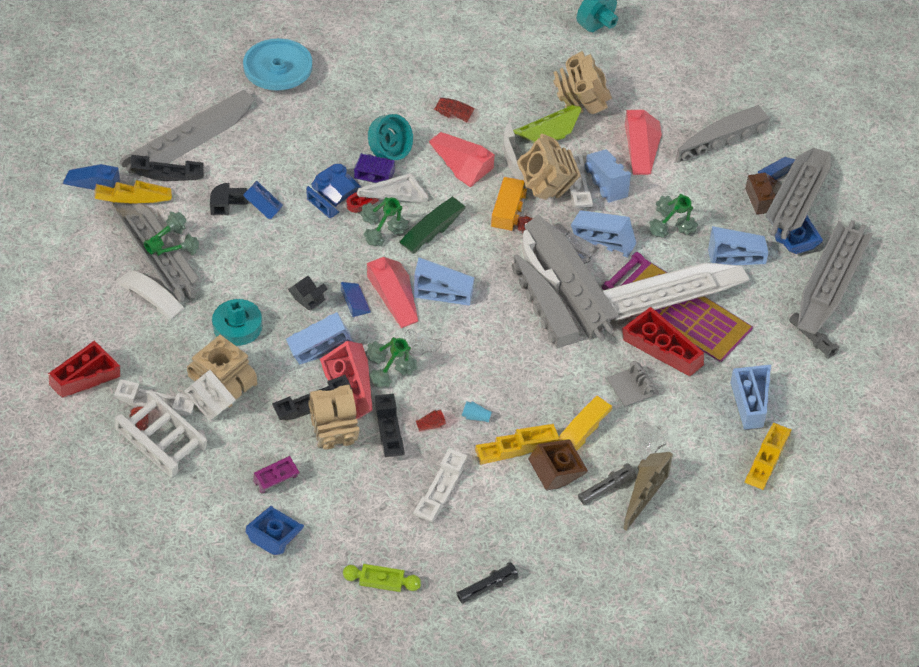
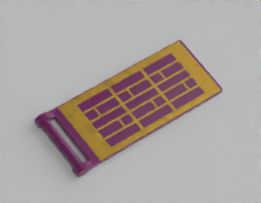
M635 252L631 259L609 281H605L601 285V288L603 290L615 288L614 285L637 263L641 264V266L620 286L667 272L646 260L639 252ZM705 296L655 310L699 349L719 362H722L753 329V326Z

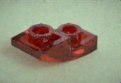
M440 97L434 110L447 118L453 114L466 123L475 109L463 102Z

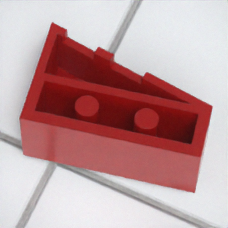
M94 340L48 373L49 386L63 398L119 378L120 365Z

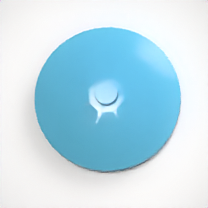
M280 38L268 39L253 45L246 52L243 59V69L248 80L258 87L268 90H287L302 84L308 79L312 72V56L298 42Z

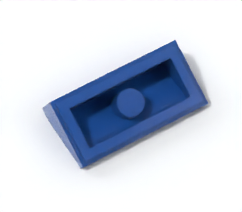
M783 157L759 170L758 173L765 172L774 179H778L789 172L795 159Z
M257 180L244 193V197L268 219H272L283 206Z
M306 187L307 200L328 218H332L340 213L311 187Z
M341 282V292L352 317L371 313L359 284Z

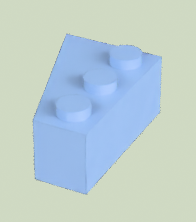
M605 149L588 154L584 166L586 172L592 175L594 185H598L600 188L601 196L605 197L608 203L628 197L631 173L629 171L625 172L623 170L624 166L615 162L616 158Z
M580 210L571 224L574 237L594 245L599 243L607 246V250L611 252L613 249L624 253L623 256L627 258L636 245L630 218L626 216Z
M712 226L708 246L711 263L728 265L766 264L768 249L765 236Z
M418 258L414 274V298L470 306L474 289V277Z
M338 312L286 338L290 350L299 365L322 358L323 354L331 352L346 341L354 342Z
M771 365L733 369L730 384L744 430L763 428L767 414Z

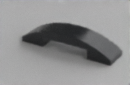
M131 155V171L146 178L167 182L198 180L204 176V162L185 161V165L149 162V156Z
M342 375L327 381L328 386L319 390L331 391L339 386L350 385L346 375ZM310 393L294 400L289 396L272 403L279 420H291L310 414Z
M394 393L374 395L384 457L405 455Z

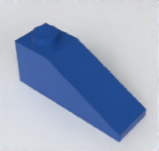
M103 164L71 169L68 171L63 184L95 190L96 184L114 188L116 182L120 183L118 167Z

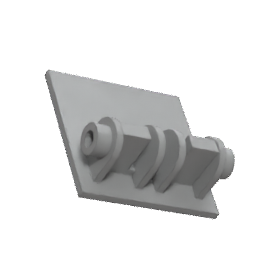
M636 361L630 363V369L606 378L624 407L659 394L641 364Z

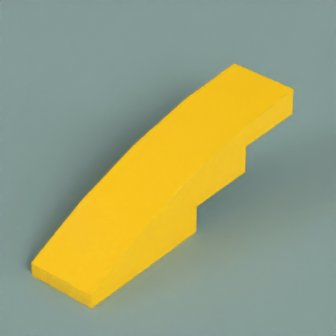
M138 180L135 181L134 186L116 182L114 188L96 184L94 190L95 199L119 203H154L168 201L172 198L171 188Z
M596 395L560 434L559 439H570L577 451L585 444L586 438L599 427V422L612 411V405Z
M773 422L744 483L764 490L792 429Z
M554 424L516 429L515 434L496 437L495 442L477 444L475 451L480 465L519 457L533 452L537 444L559 441L560 439Z

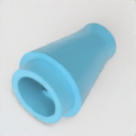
M466 401L462 416L466 417L467 420L489 422L492 411L473 401Z

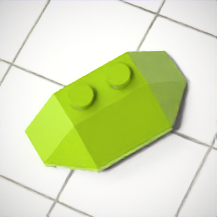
M570 105L516 128L513 132L531 143L540 138L541 134L550 136L555 140L564 139L565 135L572 132L581 112V107Z

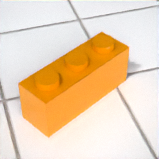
M509 177L503 178L491 216V227L512 231L514 225H518V212H522V199H526L527 195L524 180Z

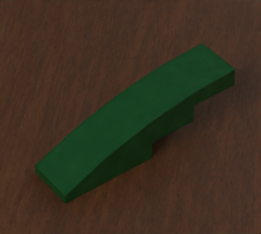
M452 196L419 221L399 243L414 254L425 242L428 244L439 232L443 233L465 210L466 206Z

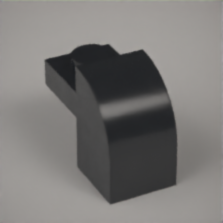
M230 183L216 186L210 194L211 215H229L230 204L248 205V200L244 197V193L248 189L230 188Z
M307 275L288 290L307 310H313L326 300L323 293L328 288L324 283L317 287L309 275Z

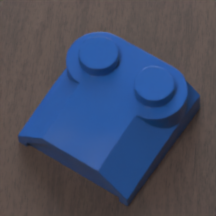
M342 164L331 165L317 174L311 183L312 188L335 207L356 193L358 188H362L347 173L346 167Z
M806 216L801 227L789 231L786 240L781 239L783 229L778 228L775 234L776 241L784 244L788 251L794 254L813 250L823 242L822 237L808 216Z
M269 506L246 526L245 532L249 540L270 554L280 555L285 552L286 545L304 528V525L273 508V506Z

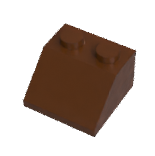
M765 172L748 175L745 189L756 215L767 213L781 187L779 181Z
M570 439L537 444L528 458L546 491L564 487L588 472Z

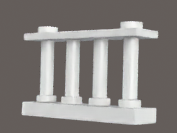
M149 390L147 392L148 404L131 418H125L122 414L116 417L115 429L163 472L173 478L178 473V462L196 446L204 451L207 448V438L201 431L193 428L168 406L159 394ZM155 408L162 416L146 430L140 431L135 424ZM168 421L176 427L159 443H154L149 439L154 432ZM182 433L191 440L173 456H168L163 451Z

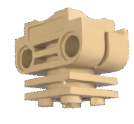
M581 51L568 58L566 61L568 75L563 68L560 69L561 76L557 71L553 72L555 76L553 82L559 90L557 96L561 102H565V107L570 105L581 107L580 113H583V104L590 114H595L608 108L606 101L612 99V96L606 87L605 74L595 65V60L591 54L585 56L584 52Z
M541 134L540 138L534 142L532 148L526 154L521 155L517 161L519 169L524 176L526 187L532 189L534 196L547 200L550 196L560 198L581 176L571 150H566L564 147L561 149V146L554 138L545 134Z
M221 335L217 336L192 357L193 362L187 366L188 377L193 381L198 380L207 371L211 370L236 400L242 395V391L246 392L252 386L255 387L257 385V375L248 364V355Z
M350 385L339 386L331 391L318 390L310 392V417L312 426H314L316 441H318V448L323 447L324 450L334 448V445L343 443V446L354 444V441L358 439L360 430L359 426L357 427L358 421L355 419L356 407Z

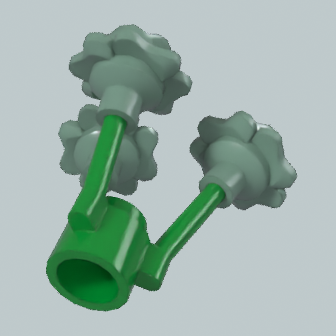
M679 194L673 200L670 196H661L659 201L656 202V206H658L656 211L660 212L663 217L666 215L667 217L661 221L653 219V221L649 222V229L652 235L661 238L667 236L668 226L666 225L669 219L676 212L685 213L686 211L687 215L677 219L676 227L680 233H685L686 235L696 232L698 223L695 222L694 217H690L693 210L691 199L683 194Z
M385 197L384 201L378 206H373L371 203L362 206L360 215L363 217L364 222H368L371 225L374 222H379L381 212L378 210L383 207L384 216L378 227L372 230L366 229L363 234L369 245H382L385 241L382 237L381 228L388 216H393L391 220L387 221L389 225L388 230L392 231L393 234H404L409 229V221L401 216L403 207L400 206V202L396 198Z
M169 212L170 215H168L166 220L167 226L144 242L147 252L151 255L156 253L158 256L162 253L178 249H186L193 256L196 254V250L199 249V241H197L196 237H192L190 233L185 235L183 243L162 249L164 246V242L161 239L162 236L172 231L181 235L182 230L186 229V218L180 212Z
M393 337L385 345L379 344L377 341L368 344L366 355L369 356V361H374L376 364L386 361L388 353L386 349L390 347L392 354L385 368L382 370H372L369 375L375 387L390 386L392 380L389 378L388 370L393 361L396 365L395 370L399 371L401 375H411L414 370H417V360L409 355L411 347L408 346L405 339Z

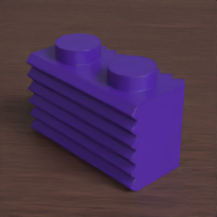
M361 153L354 168V179L372 183L392 179L395 172V161Z

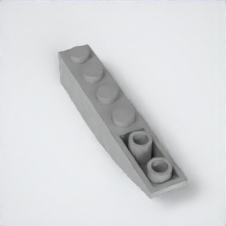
M757 105L720 119L699 131L677 149L676 161L677 163L688 161L697 155L702 156L708 151L718 150L724 145L734 144L743 138L748 139L757 133H764L768 130L770 118Z
M518 254L514 255V263H512L513 273L518 274L520 286L526 289V297L528 301H532L534 313L540 316L542 328L547 329L550 343H554L556 348L577 343L579 331L556 291L528 262Z

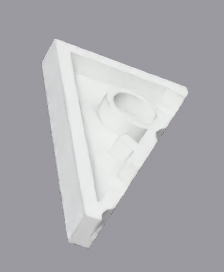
M411 173L358 188L357 191L359 197L385 199V197H392L400 201L427 202L429 198Z

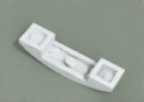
M510 123L506 125L504 131V157L512 174L517 179L524 180L513 151L515 147V134Z
M573 154L581 176L569 188L574 208L593 207L591 194L588 191L582 154Z
M525 230L522 245L524 260L546 279L556 293H559L560 281L552 269L546 271L543 269L534 254L535 241L528 230Z
M129 270L116 281L128 291L133 290L157 307L158 312L170 320L184 309L172 294L142 273Z
M120 379L114 397L128 405L142 409L148 404L147 392L149 390L139 388V383ZM154 392L159 394L164 399V402L180 416L192 414L195 404L188 395L177 393L175 397ZM155 408L151 411L159 413Z
M450 448L448 449L440 464L441 468L425 497L422 496L414 511V515L430 522L435 520L461 475L467 455Z

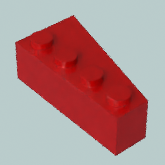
M651 306L622 328L623 341L688 376L693 375L704 366V352Z

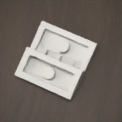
M211 370L207 371L184 390L208 420H212L236 400Z

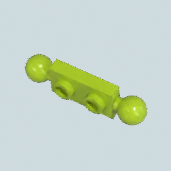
M352 564L347 565L343 569V577L347 581L360 579L359 586L401 592L402 586H405L409 591H417L421 586V579L417 575L412 574L404 577L405 570L363 564L362 570H359Z

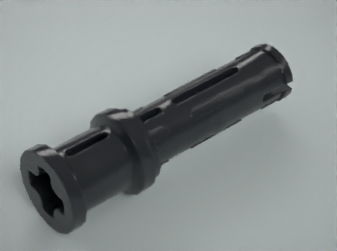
M508 562L505 567L497 571L492 570L488 577L457 591V598L464 604L494 587L501 588L504 583L512 579H518V572L515 566Z

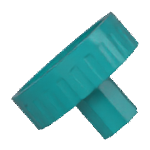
M583 0L577 12V23L592 33L603 26L609 29L614 28L619 19L614 14L617 0Z
M382 115L375 118L369 127L368 144L375 156L394 161L405 158L412 149L413 131L408 121L401 115Z
M233 299L223 302L214 310L212 315L214 334L216 337L219 335L223 336L235 346H242L253 342L261 334L263 327L262 314L259 307L253 302L244 299Z

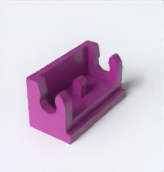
M288 456L254 472L253 482L259 486V491L262 494L266 489L291 477L293 479L298 477L300 472L291 456Z

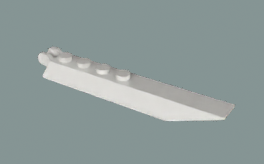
M705 262L604 290L603 292L620 316L613 320H621L641 314L650 306L654 310L717 293L750 281L742 266Z

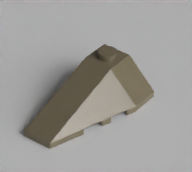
M652 453L646 460L642 459L637 468L639 470L625 516L624 530L627 531L668 478L673 453Z

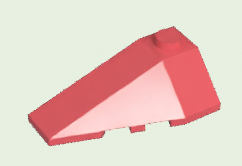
M626 110L625 129L633 175L651 174L662 135L660 121L645 110Z
M440 132L429 141L438 155L446 162L448 168L450 167L455 177L469 187L473 186L494 168L495 154L481 145Z
M386 257L368 262L367 277L399 326L404 328L418 322L409 274L402 264Z
M346 341L320 358V362L328 381L346 375L353 390L356 419L372 411L368 360L361 343Z

